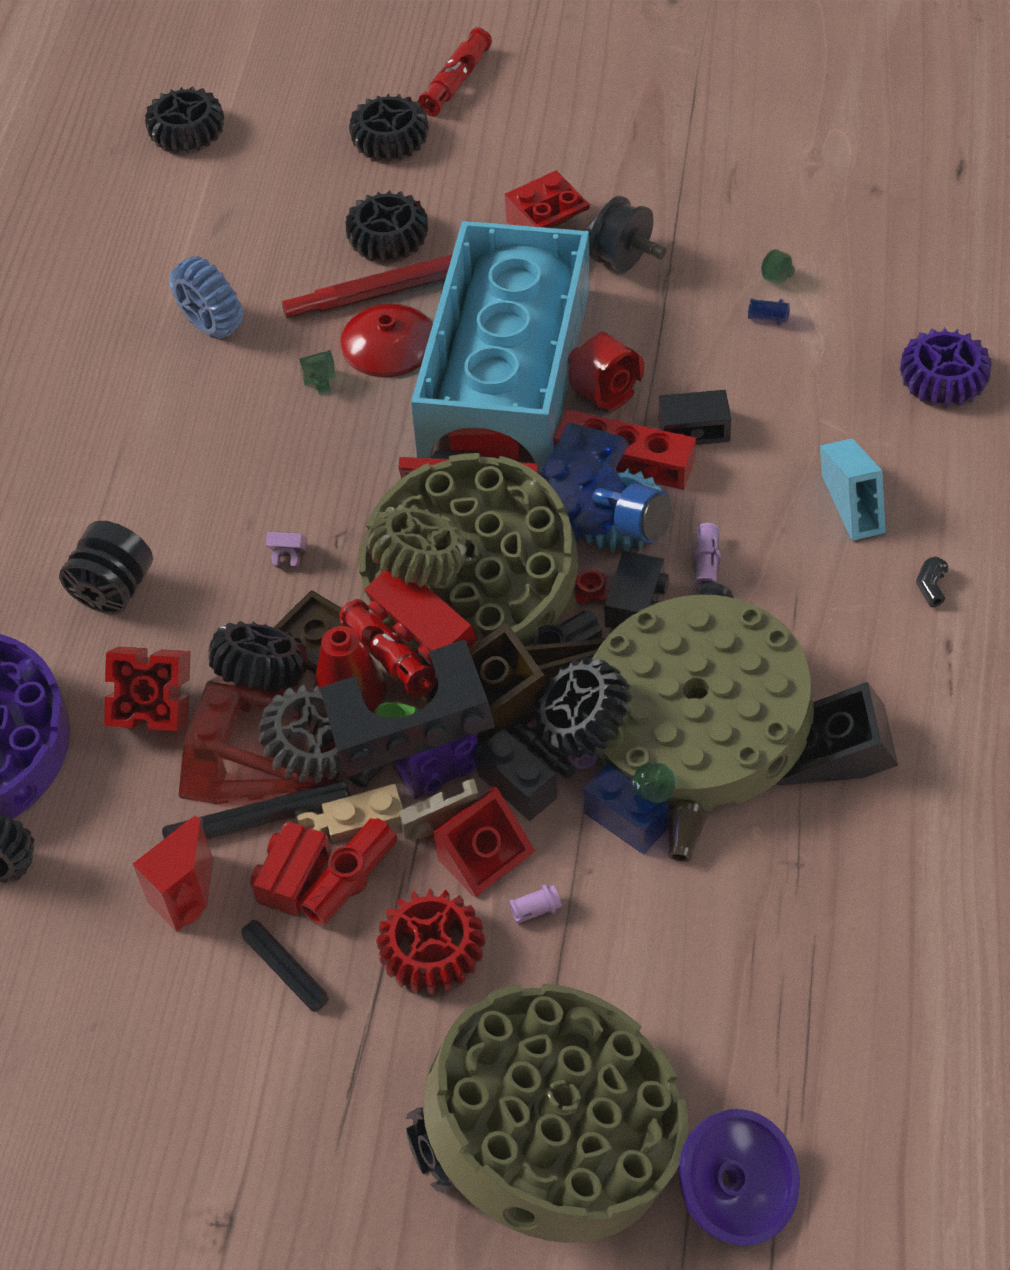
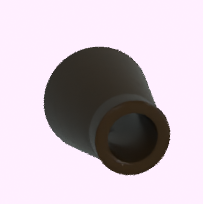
M676 801L673 804V809L668 811L669 858L680 862L691 860L692 852L706 821V817L703 815L704 808L701 805L690 801Z

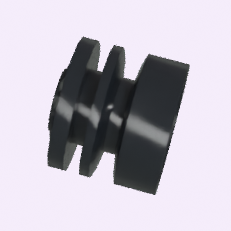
M94 521L88 525L78 541L76 550L71 552L68 561L64 563L60 570L59 579L65 590L81 604L105 614H118L126 609L130 598L135 594L137 584L142 582L154 558L149 546L132 530L110 521Z

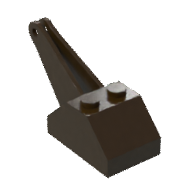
M506 622L469 648L495 723L494 728L477 733L478 746H482L503 728L512 735L513 728L517 723L522 721L527 725L531 722L533 715L538 709L534 702L543 697L542 688H547L551 682L549 676L556 677L559 674L560 666L569 668L572 659L581 662L585 656L593 658L606 638L524 646ZM437 675L435 676L436 684L432 691L421 696L427 705L437 693L439 685Z

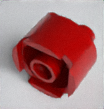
M605 331L597 333L581 347L574 348L568 357V364L570 365L569 384L571 388L597 407L605 408L608 411L616 410L626 404L635 393L632 387L636 380L641 382L644 375V360L642 356Z

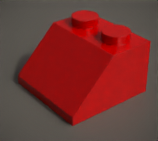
M194 815L133 863V867L147 902L176 932L183 926L195 922L202 914V911L207 908L213 857L201 821Z

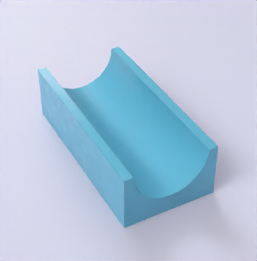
M462 221L411 400L417 458H431L435 443L449 432L463 428H485L501 432L515 439L529 451L538 465V471H551L554 457L553 438L562 420L569 388L570 365L568 364V357L571 351L578 346L590 290L589 231Z

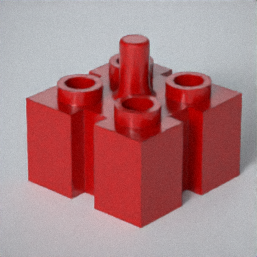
M119 646L107 651L105 682H114V692L105 696L104 726L134 728L148 720V729L178 731L189 724V695L181 694V685L190 680L191 651L161 649L151 654L150 657H148V648Z

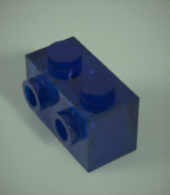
M608 763L583 788L584 814L643 855L668 829L669 805L664 798L655 791L646 790Z

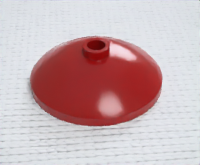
M389 303L372 306L355 315L344 327L340 339L342 354L350 366L366 375L395 377L410 373L422 365L433 323L424 313L406 305Z

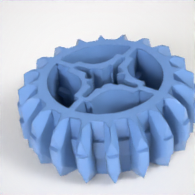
M191 256L187 260L184 259L178 263L177 267L169 274V286L172 288L171 294L176 298V304L180 306L182 313L186 315L189 322H192L203 333H207L210 338L216 337L221 340L225 336L228 337L243 322V310L240 308L242 306L241 302L236 297L237 292L232 289L231 283L225 279L224 273H220L216 265H210L207 259Z

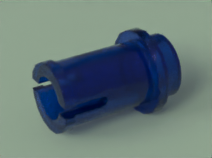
M750 299L748 319L776 321L777 325H781L782 322H788L790 303H785L784 299H780L779 302Z

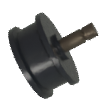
M623 196L612 198L603 207L593 225L589 238V255L591 259L599 263L608 261L611 263L612 268L620 273L629 271L639 261L644 252L662 260L667 249L650 241L654 223L651 209L645 206H631L630 201Z

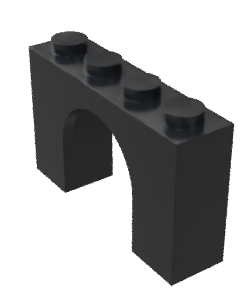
M465 639L429 651L439 681L437 693L426 707L406 717L385 718L372 713L367 708L356 676L320 687L336 748L347 777L495 727L487 697Z

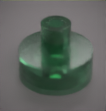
M774 249L767 253L763 259L761 273L767 281L780 284L788 277H792L795 272L792 258L786 252Z
M657 762L644 763L634 774V790L643 800L656 803L663 802L674 791V773L665 764Z

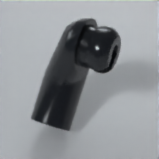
M937 556L930 557L924 561L916 579V584L930 607H937L945 601V596L937 582L940 578L944 577L942 572L948 573L949 568L948 563Z

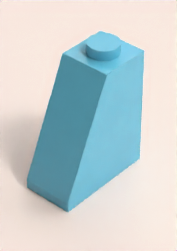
M853 438L820 445L822 477L852 541L886 533L882 469Z

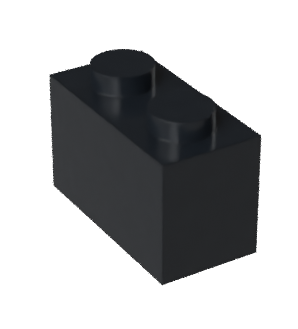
M726 389L659 395L658 419L660 430L696 438V445L730 442L732 419Z
M623 550L604 605L605 627L616 629L632 615L659 603V595L666 594L669 584V574L664 573V558Z

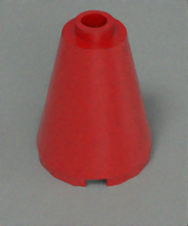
M347 626L331 628L322 638L314 688L318 685L320 688L356 676L367 708L374 713L387 693L383 673L355 630Z

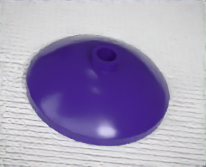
M730 1109L708 1116L692 1130L684 1144L680 1157L679 1184L688 1212L704 1232L714 1239L729 1245L749 1246L760 1244L773 1238L787 1225L798 1202L800 1174L797 1159L790 1142L772 1121L753 1111ZM723 1172H726L729 1177L727 1186L722 1181Z

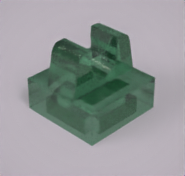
M331 350L299 358L304 385L314 383L318 394L330 391V379L336 377Z

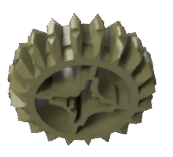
M399 505L397 509L388 507L385 512H379L373 525L370 527L367 542V552L372 555V562L380 564V571L390 572L392 579L401 578L405 580L406 584L414 582L419 587L428 584L434 588L438 583L447 585L449 579H455L465 561L467 548L465 547L466 539L461 536V530L452 527L453 521L442 519L440 513H430L428 508L425 511L417 509L415 505H412L411 508H406L403 505Z

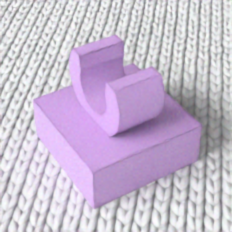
M267 532L266 546L274 550L271 555L272 564L280 567L281 556L289 553L291 555V566L297 568L300 564L298 552H307L308 538L299 533Z

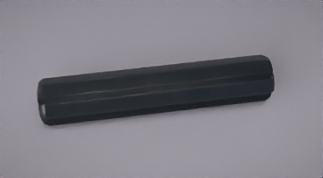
M251 920L242 928L241 934L243 939L311 1011H319L327 1004L329 1000L327 992L258 920Z

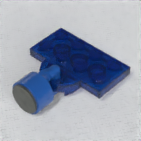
M568 422L540 475L552 486L561 499L569 517L576 542L581 533L592 536L608 534L607 529L614 524L618 533L623 536L646 543L657 541L665 533L671 520L672 505L668 494L664 491L636 483L627 486L625 481L615 471L629 445L624 437Z

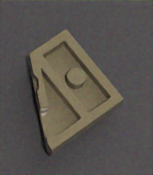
M470 779L463 782L465 792L446 799L445 793L441 792L421 803L399 811L404 837L413 836L415 839L429 837L434 834V831L478 799V790L475 780Z

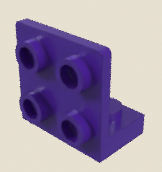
M477 734L393 761L394 769L414 799L424 794H432L445 783L457 777L467 776L477 767L475 752L478 749Z

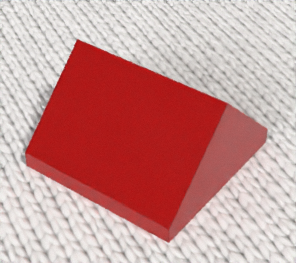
M463 428L449 432L451 451H477L480 457L499 459V456L519 462V442L508 435L485 428Z
M497 787L490 789L434 831L438 861L475 897L535 852V849Z

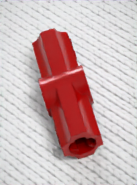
M370 818L347 846L337 848L332 852L327 869L297 902L299 910L316 925L325 926L350 896L359 894L364 890L367 885V876L398 841L397 834L381 819ZM346 869H355L353 872L348 874L341 873Z

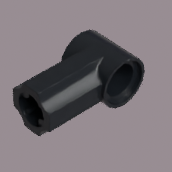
M583 610L557 626L544 625L539 627L535 631L538 635H533V645L595 640L602 638L603 631L597 617L590 610L587 612Z

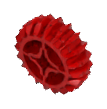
M431 888L428 889L425 897L420 898L413 891L411 895L412 901L406 902L399 898L397 902L398 910L388 908L386 912L387 921H380L379 932L381 935H378L376 939L377 948L380 950L378 953L380 963L386 965V974L390 978L396 977L397 984L401 988L411 982V989L415 994L418 993L422 986H427L428 993L433 995L436 990L435 986L442 985L443 989L449 993L451 981L454 980L463 985L465 982L464 973L475 974L477 969L476 962L482 961L483 949L481 947H484L485 934L482 933V921L479 917H476L475 909L472 905H464V899L460 895L450 901V894L446 889L439 897L434 896V891ZM453 927L458 929L463 936L459 947L454 945L452 938H450V930ZM403 936L409 938L410 944H412L411 953L408 956L399 949Z

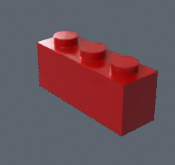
M382 572L364 589L371 601L368 604L369 609L381 621L388 618L395 625L392 629L404 642L414 641L419 646L417 649L418 653L432 666L433 663L429 651L464 639L469 649L478 641L472 626L425 584L422 587H419L414 582L406 584L405 580L401 578L392 579L390 572Z

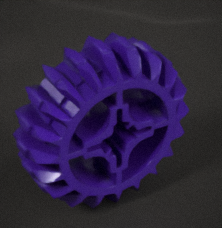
M944 327L941 332H937L931 328L928 334L919 332L916 339H910L909 344L902 352L900 376H902L903 385L909 387L910 394H919L920 401L929 399L932 405L942 402L947 408L950 402L961 406L964 400L972 402L976 395H981L989 382L992 363L988 349L981 346V340H972L971 333L961 335L958 329L955 332H948Z

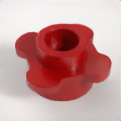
M593 569L584 570L577 575L574 586L577 591L575 601L579 604H586L597 600L600 602L606 601L609 590L605 588L606 575Z

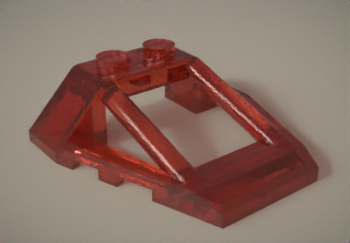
M217 676L207 681L184 740L178 794L182 799L211 804L229 803V799L249 797V801L264 799V795L291 794L338 782L340 772L337 771L335 778L331 781L323 775L321 781L316 784L311 776H307L306 781L300 783L299 775L295 773L286 779V769L284 767L273 770V759H264V756L228 745L227 742L239 711L249 712L251 705L265 709L268 705H271L276 695L283 697L285 690L280 689L277 693L271 690H266L264 693L256 689L249 691L247 687H236L235 683L225 682L222 676ZM299 715L291 718L299 720ZM330 742L329 746L321 747V753L334 749L336 747L335 742ZM223 759L282 779L224 780L227 772Z

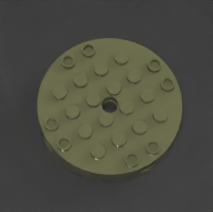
M479 453L449 456L450 460L432 466L427 463L400 479L380 499L366 523L367 531L363 544L359 546L358 557L359 573L364 589L382 573L380 571V564L372 562V555L367 552L368 533L375 518H377L379 512H385L388 507L397 509L399 505H403L406 508H411L412 505H415L417 509L425 511L428 508L430 513H440L442 519L453 521L452 527L459 528L461 536L466 539V558L455 579H449L447 585L438 583L435 588L428 584L425 585L472 626L478 639L475 644L507 622L524 646H530L533 644V635H538L535 631L539 627L554 625L566 608L576 583L578 550L565 507L556 491L541 475L528 466L506 457L499 456V459L480 457ZM364 590V593H365V595H366V597H367L369 603H371L369 597L367 596V594H366V592H365V590ZM388 618L384 620L391 629L395 625ZM403 640L401 641V644L408 645L417 655L423 658L418 653L417 649L419 646L411 640L408 643Z
M690 595L665 600L637 612L621 623L603 641L593 659L598 657L615 666L630 685L628 691L633 697L627 704L631 713L623 716L626 726L618 727L615 732L617 739L609 738L606 741V749L596 747L598 758L608 774L620 786L648 803L656 806L659 803L673 806L676 801H690L701 805L704 811H713V806L724 805L734 801L736 805L760 795L780 781L791 770L805 749L806 739L811 724H813L814 715L811 676L807 659L802 647L791 631L776 617L756 605L743 600L718 595Z
M521 984L501 988L489 993L486 999L476 1003L474 1006H468L458 1016L432 1062L426 1078L423 1095V1114L430 1144L441 1167L455 1187L479 1210L502 1225L531 1237L563 1243L587 1242L612 1236L631 1226L649 1210L680 1165L681 1153L688 1137V1112L686 1100L681 1099L675 1080L678 1076L670 1060L660 1046L654 1048L639 1032L642 1028L641 1025L625 1012L597 996L578 989L554 984H543L542 988L522 989Z

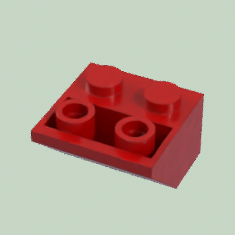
M557 170L505 193L506 222L509 225L550 228L590 209V204Z

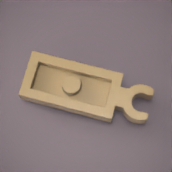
M393 784L323 803L322 814L317 815L313 812H305L297 816L299 825L304 827L313 826L314 830L323 832L326 835L330 834L332 843L353 838L370 818H379L387 823L389 827L400 825L399 811L403 810L396 785Z

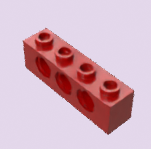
M567 409L553 438L554 461L610 474L613 468H615L617 473H624L628 468L632 475L641 471L644 479L653 477L655 484L681 490L685 489L695 462L696 438Z

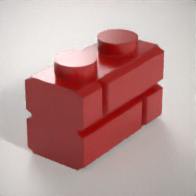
M287 821L280 833L275 832L271 836L267 847L268 856L263 865L258 864L254 868L250 885L252 886L256 902L260 905L272 909L277 908L280 912L297 917L301 912L297 902L318 879L331 854L328 836L325 833L311 828L305 829L302 825Z

